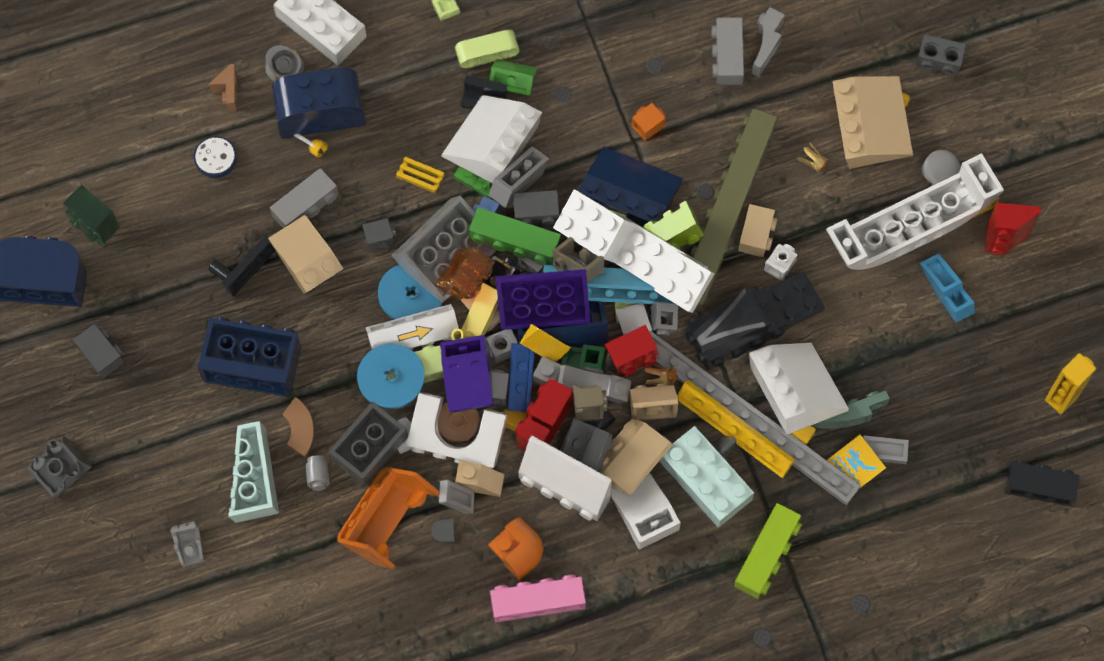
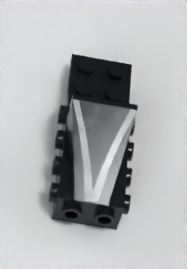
M803 271L768 289L767 287L762 289L755 288L753 290H750L749 287L744 288L722 308L720 306L715 307L709 311V314L691 319L687 325L685 335L689 344H693L696 349V356L699 362L703 363L706 369L709 370L723 365L731 358L742 356L752 348H759L771 339L781 337L786 329L825 311V306Z

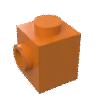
M651 103L647 107L642 106L637 110L636 115L632 117L631 126L646 141L665 127L666 115L660 107L656 108Z

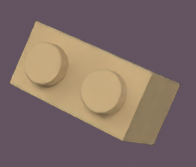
M749 204L739 244V252L764 257L765 250L770 251L773 238L769 237L770 230L775 231L777 218H774L775 210Z

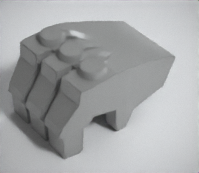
M189 522L188 525L187 523L181 524L180 527L178 525L173 526L171 534L173 536L174 549L177 552L181 565L186 567L204 562L202 536L196 522Z

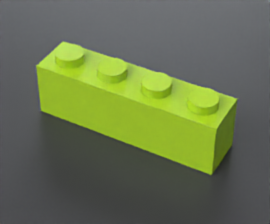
M776 503L735 580L734 587L759 599L761 593L766 595L771 585V582L768 581L771 574H777L782 564L779 562L781 555H787L792 545L789 542L792 534L797 536L802 526L799 523L800 514Z

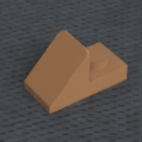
M230 64L210 82L209 87L213 94L222 93L223 105H227L228 112H237V72L235 65Z

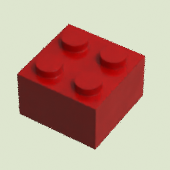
M646 325L605 344L619 377L623 375L625 377L631 376L637 372L636 369L642 366L650 367L657 362L656 359L660 358L658 349Z

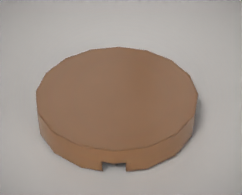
M448 403L442 405L438 420V429L441 437L455 444L465 443L474 438L480 427V417L476 408L449 413Z

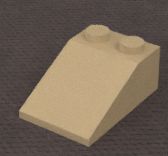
M306 215L268 238L303 294L343 269L330 247Z

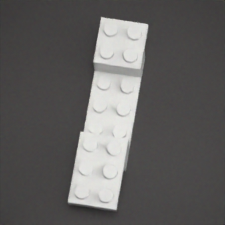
M573 190L553 227L568 238H574L575 242L594 254L601 255L605 260L616 263L655 287L654 291L691 313L695 310L715 274L708 270L706 265L625 216L610 211L577 190Z

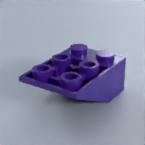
M480 335L440 342L441 362L449 413L493 406L491 356L485 336Z

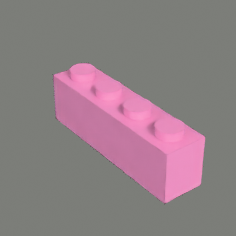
M567 575L562 577L563 580L553 581L552 578L540 580V583L537 584L522 582L518 583L517 587L508 588L507 585L495 587L494 590L490 591L495 623L585 609L586 603L582 578L576 577V575Z

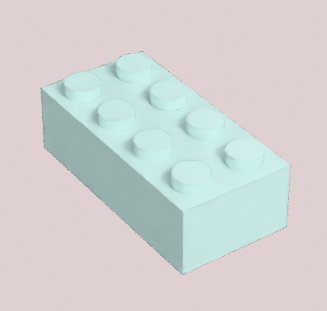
M695 426L675 441L659 461L718 528L753 500L754 492Z

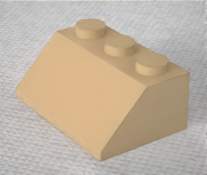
M632 418L624 425L623 430L617 437L612 440L611 448L606 451L603 467L599 473L612 479V489L631 495L669 450L672 443L645 422Z

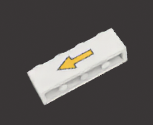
M451 304L366 327L371 349L385 344H398L413 350V347L420 345L422 347L433 345L435 341L442 339L443 341L452 340L451 334L453 330L459 329Z

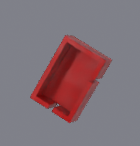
M551 378L548 379L546 384H541L537 392L539 397L536 402L532 401L526 411L528 416L525 421L521 420L516 427L515 432L517 435L515 439L517 440V448L525 452L531 436L548 445L551 444L573 405L572 389Z

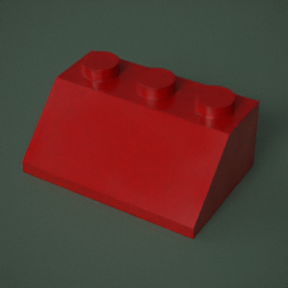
M996 203L986 226L985 252L996 256L1007 254L1028 238L1041 212V207Z

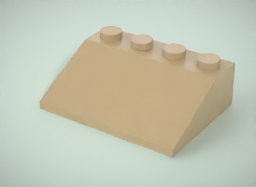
M899 76L850 77L833 81L845 158L849 169L913 156Z

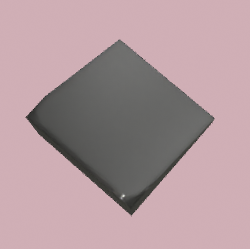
M722 436L712 446L725 458L735 448L736 439L734 437Z

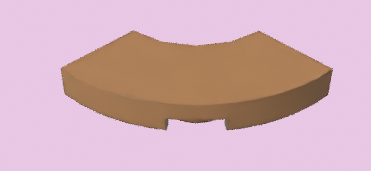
M295 397L282 414L291 427V437L287 446L306 458L314 441V425L306 406Z

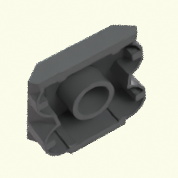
M62 436L59 440H50L46 445V451L40 456H35L31 464L27 466V469L55 499L91 468V463L73 445L71 440L65 436Z

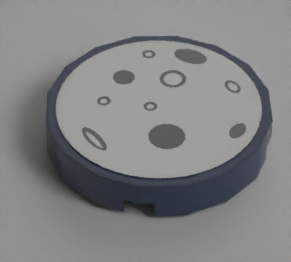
M208 137L197 145L194 152V163L198 171L210 178L226 176L233 170L237 162L235 147L232 142L224 137Z

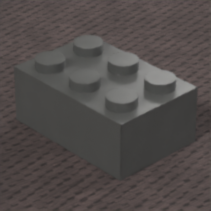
M371 402L328 451L330 460L365 487L408 438L407 428L374 402Z

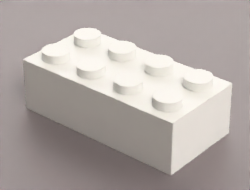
M277 0L273 4L275 14L280 20L336 65H339L367 37L365 25L333 0Z

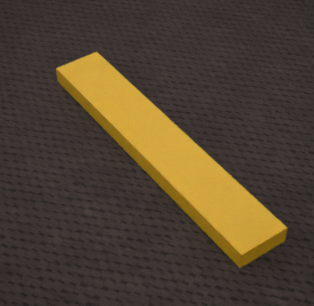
M687 380L684 382L677 394L679 402L725 436L734 437L738 446L778 476L783 478L795 461L793 457L691 381Z

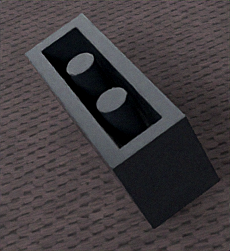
M1022 460L1012 461L1008 468L1005 494L1072 507L1076 502L1080 475L1066 469L1060 471L1052 470L1047 465H1038L1037 467L1029 465L1028 462Z

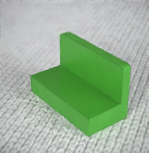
M496 59L491 68L489 81L507 84L508 91L530 96L537 68Z

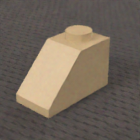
M459 460L455 483L475 491L474 493L501 497L505 475L483 464Z

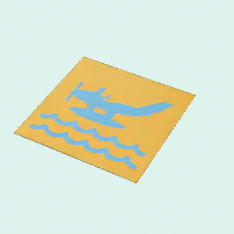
M861 435L857 436L826 460L861 487L886 469Z

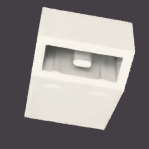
M650 473L631 495L611 489V498L639 550L679 531L680 521L670 502Z

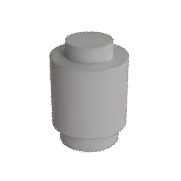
M324 456L309 457L305 465L307 486L314 491L324 490L330 484L328 462L325 461Z

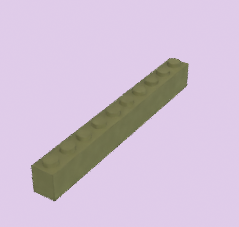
M754 108L751 115H746L742 127H745L743 134H738L735 145L738 146L736 152H731L728 164L731 165L728 171L724 170L720 180L723 185L721 189L717 188L714 194L713 201H716L714 208L709 207L705 218L708 220L706 227H701L704 236L700 238L698 246L694 245L691 252L692 258L706 265L708 270L715 273L695 308L696 311L701 313L776 126L777 116Z

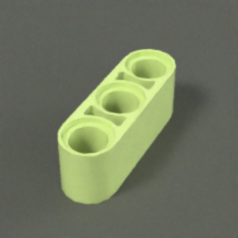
M504 30L464 40L455 45L462 68L494 62L496 59L510 58L517 55L520 51L513 30Z

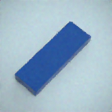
M511 343L507 410L526 412L531 403L534 351L517 343Z

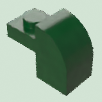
M583 344V348L569 346V351L563 355L562 366L567 365L604 374L608 354L605 347Z

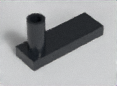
M267 235L261 239L233 271L217 260H214L209 265V271L223 281L222 284L226 291L233 297L276 251Z

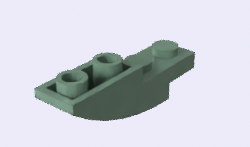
M874 391L868 394L865 399H853L847 402L846 405L849 411L811 426L814 428L835 429L869 422L873 415L871 411L887 406L890 398L886 391L881 393Z

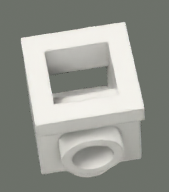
M778 244L765 262L764 271L783 281L796 262L797 254L795 249L788 244H784V246Z

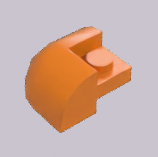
M521 517L507 524L505 530L488 544V547L504 562V566L519 581L531 572L542 559V540Z

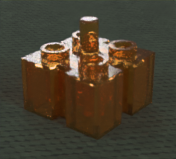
M468 247L467 250L465 248L457 249L449 262L450 265L447 270L443 271L435 286L454 300L475 298L481 291L482 283H484L482 279H487L493 271L492 266L495 261L476 247Z

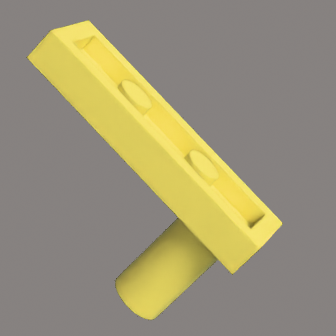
M482 283L462 329L453 330L451 334L452 340L480 335L485 336L499 306L497 289Z

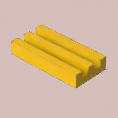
M408 157L404 158L403 164L400 165V170L396 173V178L435 194L445 176L444 172ZM404 171L411 173L419 178L435 183V185L433 186L414 177L404 174Z

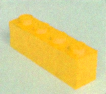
M1078 353L1057 377L1045 401L1060 415L1079 398L1095 372L1096 367L1092 360Z

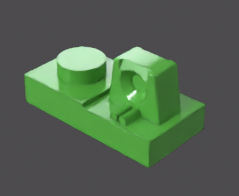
M460 166L454 174V179L482 196L491 199L488 195L493 183Z

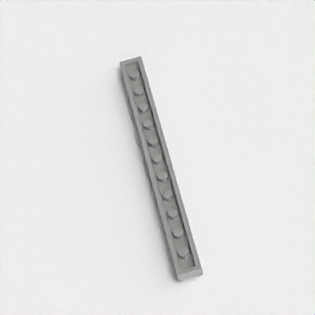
M649 331L660 357L656 359L657 362L655 364L665 368L674 367L677 372L676 380L682 384L687 380L691 381L793 457L795 461L792 466L847 506L861 486L797 438L791 434L786 435L782 427L652 331Z

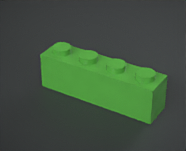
M479 207L469 228V239H472L474 243L479 245L487 244L497 251H508L519 258L524 259L527 257L540 265H553V250L561 244V234Z

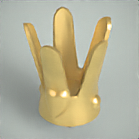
M810 142L816 153L808 147H804V151L814 162L802 157H798L797 160L810 166L817 173L823 168L828 171L829 169L825 167L828 159L820 155Z
M654 364V366L662 369L645 368V372L660 376V378L647 380L645 384H653V386L661 383L673 385L678 377L674 367L665 368Z

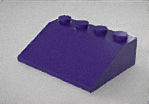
M586 269L496 276L501 330L529 328L531 324L535 327L590 323Z

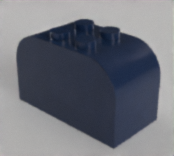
M332 68L293 74L277 79L272 85L281 139L295 137L294 135L296 134L308 135L366 125L358 74L353 69Z
M24 236V238L10 237L0 242V301L70 307L83 306L87 271L74 246L68 242L59 241L56 238L37 239L34 236Z

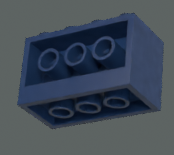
M224 317L210 318L198 370L204 383L290 397L302 347L298 334L291 329L283 328L282 330H277L269 325H260L259 327L251 325V323L246 321H238L236 323Z

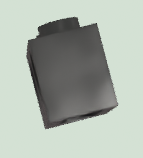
M924 34L916 66L927 71L936 70L945 75L958 76L966 44ZM926 53H932L934 56H928ZM951 57L955 59V61H949L947 58Z

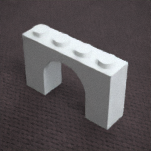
M425 392L419 393L406 446L412 447L411 451L422 454L425 451L433 452V457L446 459V456L455 458L454 462L459 463L460 460L483 464L489 468L496 466L509 414L485 409L479 433L474 442L465 447H456L448 444L441 437L438 429V420L444 397Z

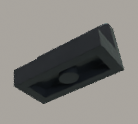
M466 75L464 93L460 105L463 108L473 110L482 95L506 99L508 85Z

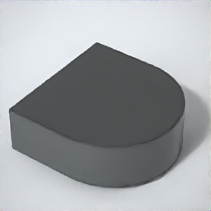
M454 519L439 520L433 524L431 534L437 543H455Z

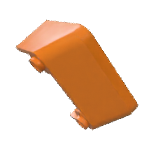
M385 467L376 475L340 530L337 541L371 563L393 569L395 565L388 560L390 547L386 544L387 540L408 508L422 506L427 494L439 497L440 491L416 472Z

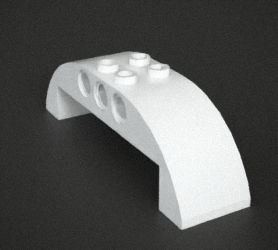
M981 153L963 162L958 174L851 226L847 219L827 228L826 231L848 268L854 270L872 268L896 259L956 229L988 207L1000 196L1004 189Z

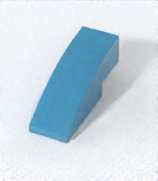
M939 253L920 263L931 287L956 323L975 313V302L963 289L962 281Z

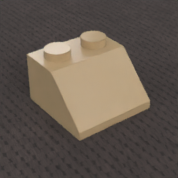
M661 383L657 384L656 387L647 388L645 385H639L630 389L629 399L633 419L644 421L677 417L678 398L674 385Z

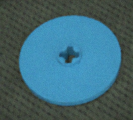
M400 265L388 270L380 280L378 300L383 311L393 320L438 308L442 305L438 299L407 274ZM407 291H415L414 295L407 296Z
M385 344L372 349L360 362L357 372V381L363 396L370 403L374 402L380 408L385 409L400 408L411 403L421 392L425 379L424 367L420 358L411 349L398 344ZM394 372L396 379L391 378L389 381L386 374Z

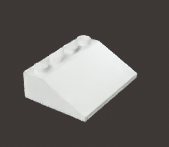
M482 95L442 153V157L493 183L500 173L516 161L538 128L542 112L524 102Z
M812 343L768 345L749 353L750 368L786 435L849 411L848 406Z
M534 436L530 437L519 469L521 483L530 488L533 486L541 490L540 493L547 498H556L567 509L571 510L574 508L587 520L591 521L593 519L598 521L611 499L612 479Z

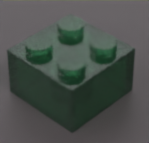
M83 185L63 202L66 208L65 214L70 218L69 222L77 230L79 228L84 230V235L92 243L96 241L102 246L120 229L113 211Z

